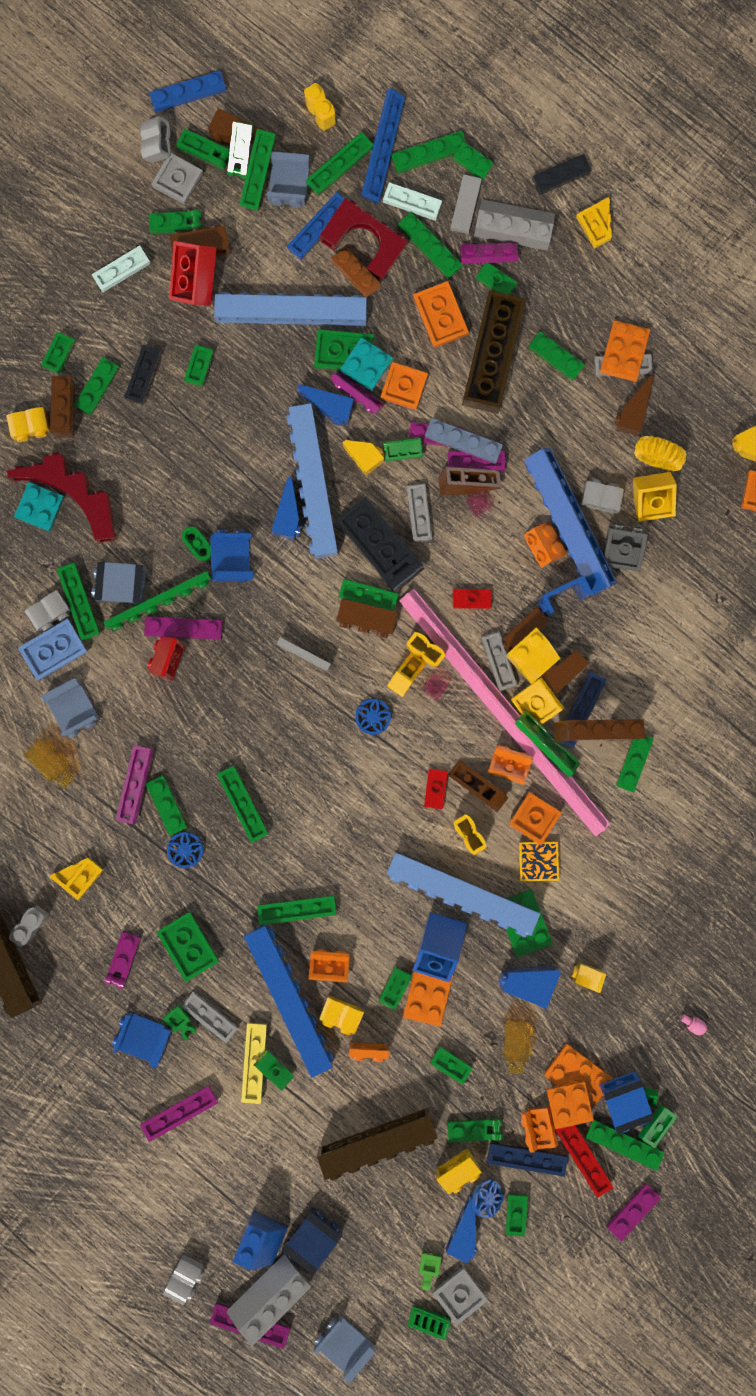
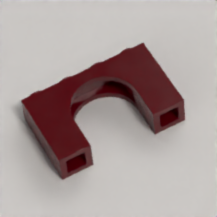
M345 198L321 232L319 241L335 252L350 231L355 229L370 231L378 240L379 250L368 265L367 270L381 284L405 250L408 242L402 234L390 230L386 223L377 221L372 213L360 209L355 201H349Z

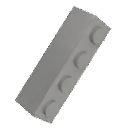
M482 199L474 236L505 243L517 242V245L547 251L551 240L555 213Z
M284 1253L226 1312L238 1331L253 1346L311 1288V1282Z

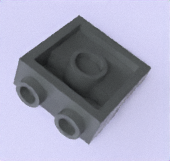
M613 523V526H608L604 557L609 567L640 572L648 536L647 532L643 531L644 528L638 526L626 529L624 528L625 525Z

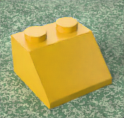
M671 472L633 478V497L638 522L676 516V482Z
M537 628L506 655L531 684L560 659L551 643Z
M468 1148L435 1169L438 1183L448 1194L459 1192L464 1184L469 1181L470 1183L474 1182L480 1177L479 1174L482 1173L480 1166Z

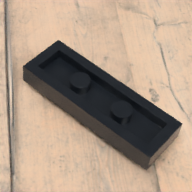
M582 154L533 175L532 180L539 195H542L589 175L592 170L585 155Z
M142 345L124 396L125 400L144 405L162 353L161 350Z

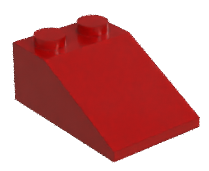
M161 636L160 640L157 639L153 649L155 651L154 657L150 658L147 665L148 673L173 681L185 645L178 639Z

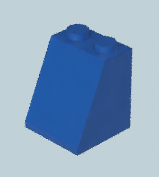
M430 912L412 971L450 982L459 961L467 924Z
M555 966L506 968L505 972H501L498 983H500L499 986L503 992L547 1009L561 971Z
M253 1211L236 1249L233 1263L248 1270L273 1265L288 1226Z

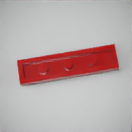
M576 1126L555 1129L596 1197L598 1198L613 1189L614 1187Z

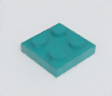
M361 337L341 367V371L373 391L393 361V357Z
M28 482L14 518L51 532L65 497Z

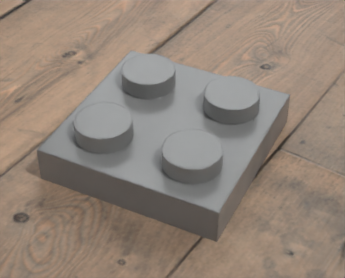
M170 153V156L166 158L151 185L158 191L185 205L202 177L203 170Z
M464 1267L460 1268L432 1291L456 1325L460 1324L488 1301L486 1295Z

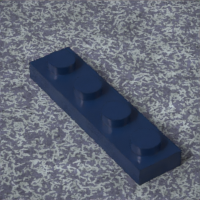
M589 672L565 721L588 720L607 679ZM577 741L560 743L574 749Z
M490 1142L487 1164L565 1177L568 1156L539 1150L530 1153L527 1148Z

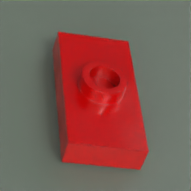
M453 589V609H491V590Z
M428 769L424 807L443 809L448 771Z

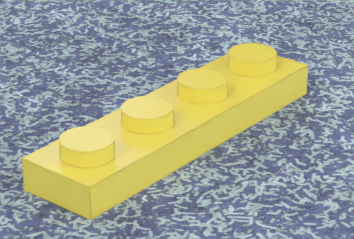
M247 1023L241 1103L261 1104L263 1074L253 1064L265 1051L267 1024Z

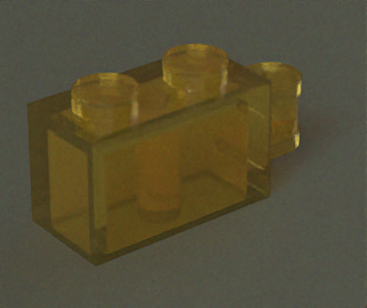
M39 739L24 756L49 782L54 783L57 781L65 789L75 780L67 771L71 767L67 763L69 761L68 758L62 753L58 754L54 750L56 746L49 739ZM65 774L66 777L61 780L60 777Z
M505 1019L503 1058L505 1061H508V1074H522L523 1062H528L529 1057H532V1045H529V1037H533V1025H530L527 1019ZM512 1062H519V1066H512Z

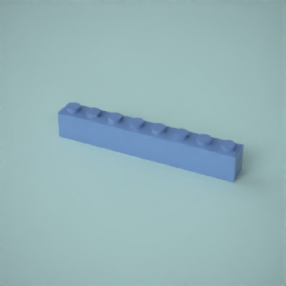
M221 292L220 294H215L214 317L216 323L366 326L367 298L361 295L344 297L340 294L333 295V297H325L323 294H315L314 296L296 294L295 296H288L284 293L269 295L267 293L250 295L249 293L241 292L239 295H231L229 292Z
M310 403L289 407L290 413L286 414L288 425H292L293 432H289L291 444L295 443L296 450L293 451L294 462L299 463V469H296L297 479L302 480L303 487H300L299 491L301 499L305 498L306 506H302L304 517H308L309 524H306L307 536L311 535L312 543H309L310 554H314L315 559L336 556L338 553L312 405Z
M395 853L387 875H390V880L400 884L401 881L408 883V888L418 891L419 888L425 890V895L434 899L437 896L444 898V903L453 907L455 904L462 906V911L472 914L473 911L479 913V918L488 922L491 919L498 921V926L507 930L509 927L516 929V934L526 937L527 934L532 936L540 916L539 912L399 853Z

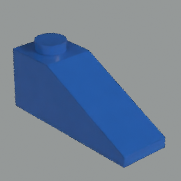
M298 384V393L325 417L333 421V424L338 426L349 424L354 405L353 398Z
M288 477L272 527V534L295 541V537H299L302 526L299 525L300 521L293 481L291 477Z
M471 1193L445 1247L446 1254L467 1264L470 1258L473 1259L477 1252L475 1211L472 1206L473 1194Z

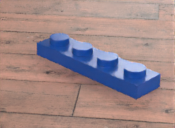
M216 71L151 91L149 94L155 113L225 92L226 87L221 72Z

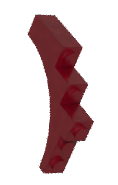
M52 452L48 456L43 457L44 464L32 463L30 467L14 466L11 470H6L7 478L12 482L32 481L44 483L68 494L84 511L91 525L94 540L97 543L117 540L109 494L100 490L94 491L91 495L86 474L81 471H75L68 475L67 462L63 454Z

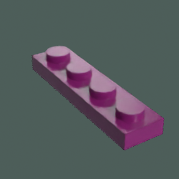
M145 617L144 636L147 637L164 636L171 638L221 640L222 620Z
M133 745L117 811V821L136 825L154 749Z
M210 1085L142 1122L140 1126L148 1141L151 1142L218 1104V1100Z
M216 1302L209 1324L241 1334L226 1312L230 1306ZM275 1323L259 1341L284 1349L290 1327Z

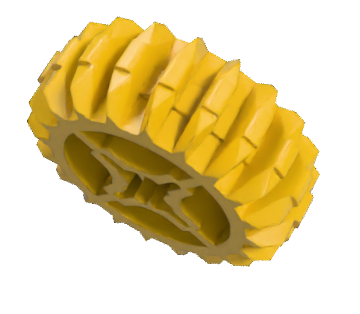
M653 436L640 437L634 452L636 458L639 461H643L644 464L661 470H667L668 472L682 469L687 455L686 451L677 444Z

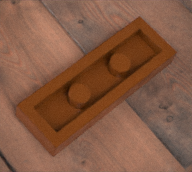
M347 248L331 257L332 263L365 298L381 288L380 282Z

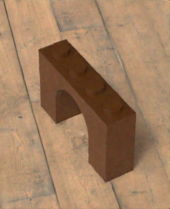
M538 607L535 608L502 639L504 642L502 645L510 652L535 628L540 631L550 620ZM576 649L562 663L555 667H550L538 679L542 677L554 695H556L589 662Z
M644 719L567 720L555 722L554 738L555 742L645 739Z

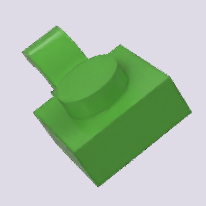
M422 1252L418 1270L419 1274H423L422 1289L430 1291L432 1276L438 1277L441 1255Z

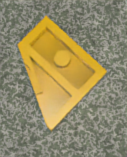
M609 197L576 215L594 249L610 241L612 238Z
M86 858L52 874L50 878L75 899L80 900L104 869L92 859Z

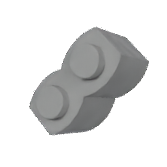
M160 116L142 122L140 135L143 140L141 144L143 159L154 163L168 158L171 152L169 122Z
M590 479V481H586L584 484L580 506L617 514L620 511L624 489L615 483L604 485L601 484L600 480Z
M57 590L25 610L36 630H43V632L51 629L55 621H63L68 618V613L71 612L64 597Z
M39 906L30 908L23 915L21 923L12 929L9 939L19 947L30 943L34 939L37 929L46 923L49 913Z
M183 1254L163 1291V1295L182 1305L185 1304L186 1300L190 1301L195 1292L193 1286L195 1283H200L205 1273L202 1271L203 1264Z

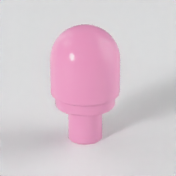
M682 1015L680 1021L686 1024V1028L696 1035H703L706 1032L707 1025L698 1017Z

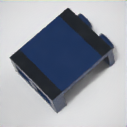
M311 1207L309 1215L291 1239H287L283 1244L282 1252L310 1274L314 1275L342 1238L343 1231L338 1223L335 1221L330 1222L325 1218L326 1215L320 1209L315 1210Z

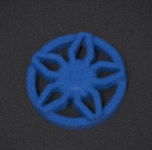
M366 700L356 710V724L366 734H380L388 728L391 721V712L388 706L381 700ZM372 702L370 710L363 707L365 704ZM375 702L377 704L376 710L372 708ZM379 704L383 705L387 711L381 710L379 712ZM360 709H361V710H366V711H367L366 715H364V714L360 711ZM384 713L388 715L382 718L380 714ZM358 714H360L362 717H365V719L362 720L361 724L358 720ZM388 719L386 725L383 728L380 720L383 721ZM365 721L369 723L367 726L362 727ZM379 723L380 730L375 727V724ZM372 724V727L376 732L367 731L365 729L369 728Z
M190 832L176 834L171 838L167 846L169 860L179 868L195 866L201 860L204 852L200 838ZM185 835L187 838V842H183ZM181 836V844L173 842L177 837ZM189 836L195 838L197 842H192L190 844L191 840ZM171 845H177L178 848L174 849ZM193 845H199L198 848L193 849ZM171 850L173 852H178L177 854H175L174 859L171 855ZM198 850H200L199 857L196 860L195 854H193V852H197ZM178 856L182 857L181 860L176 862ZM192 856L194 863L188 857ZM186 858L190 865H181L180 863Z
M490 1179L481 1181L476 1186L472 1196L473 1209L478 1216L483 1218L494 1217L502 1201H504L500 1185ZM489 1183L486 1189L482 1188L484 1185Z

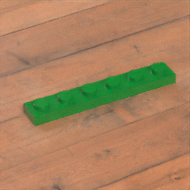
M206 571L103 623L109 631H118L124 627L123 624L129 621L134 623L140 620L141 615L155 613L158 611V607L171 605L175 602L176 598L180 596L182 598L192 594V590L196 588L203 589L209 586V582L212 579Z

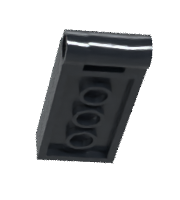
M366 497L336 520V524L394 593L398 592L425 570L420 561Z

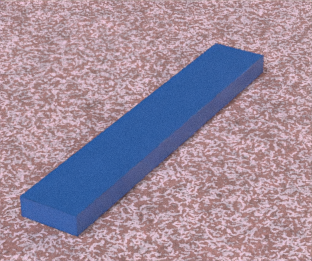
M392 88L387 89L361 195L375 204L380 203L405 96Z

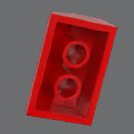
M174 241L169 300L192 305L211 306L216 247Z

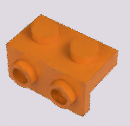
M550 521L534 527L524 534L526 542L541 568L567 555Z
M497 745L488 773L524 785L530 765L533 762V757L525 752H517L507 746Z
M323 949L311 951L309 980L348 983L350 954H346L344 951L327 952Z
M550 1106L528 1108L522 1113L521 1123L525 1128V1142L527 1147H529L530 1153L535 1152L537 1149L556 1148L558 1146Z

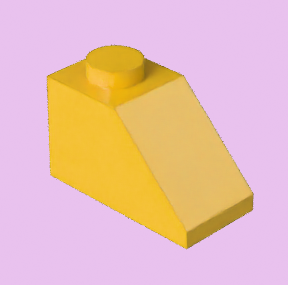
M756 426L736 435L732 439V445L741 457L756 461Z
M349 440L342 442L343 448L366 476L384 463V453L379 446L375 447L372 443Z
M410 653L396 671L387 687L403 697L426 663L420 657Z
M578 962L577 966L573 967L571 977H573L572 981L600 993L606 973L598 968Z

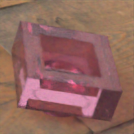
M479 492L466 500L475 518L492 508L483 492Z
M433 674L422 691L437 702L448 688V685Z

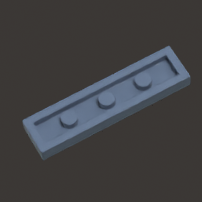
M431 418L425 434V438L496 464L503 446L500 443Z

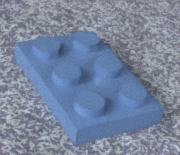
M69 619L64 620L18 648L37 681L42 680L88 652Z

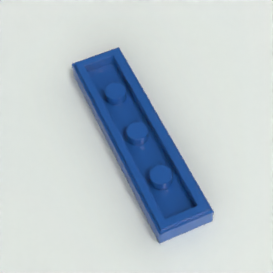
M336 192L287 245V249L298 259L302 260L319 242L321 232L345 198Z

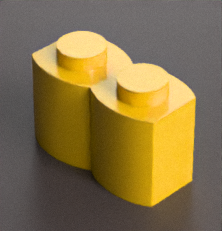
M314 83L304 89L306 107L315 115L317 125L324 131L336 124L335 110L331 102L325 98V93L321 86Z
M44 407L6 415L11 438L15 441L17 440V442H26L29 440L28 438L33 436L43 438L50 433L47 410Z
M414 632L406 643L408 650L412 654L422 657L423 661L433 668H437L446 656L440 647L430 644L424 635Z
M464 814L453 821L456 832L463 837L464 845L470 853L475 855L486 848L484 838L476 831L475 823L468 815Z
M329 995L319 1019L323 1025L330 1028L336 1026L340 1028V1032L343 1034L351 1035V1033H356L365 1010Z

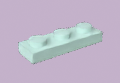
M389 182L383 203L436 221L442 200Z
M138 246L96 271L92 276L103 293L151 263L142 248Z

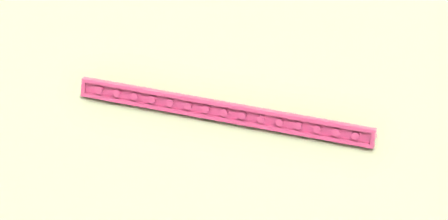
M414 589L399 600L400 604L430 640L444 651L446 659L522 750L533 757V763L593 835L597 836L606 830L610 825L609 821L571 776L568 777L514 724L520 715Z

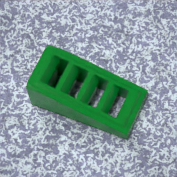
M412 1305L407 1326L446 1340L451 1319L448 1315ZM417 1313L420 1314L418 1323L415 1322ZM426 1316L428 1319L426 1325H423V1320ZM432 1319L436 1320L434 1328L430 1327ZM440 1322L443 1323L442 1330L438 1329Z

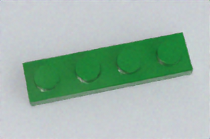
M260 129L256 131L239 204L240 207L258 211L275 139L274 133Z
M462 131L391 154L396 173L400 174L454 156L462 142L466 143Z
M361 132L307 178L306 184L319 197L373 150L372 142Z
M412 212L397 224L400 231L448 280L462 268L463 264Z
M76 563L57 568L56 570L81 640L85 641L101 635Z
M527 710L522 712L514 724L568 777L572 776L580 762L560 742H555V738Z
M235 766L218 773L217 776L250 842L253 843L269 835Z
M334 895L257 905L259 925L337 915Z
M595 1119L591 1121L585 1138L653 1170H658L665 1154L664 1151L656 1147L653 1148L651 1145L623 1132L617 1134L615 1128Z

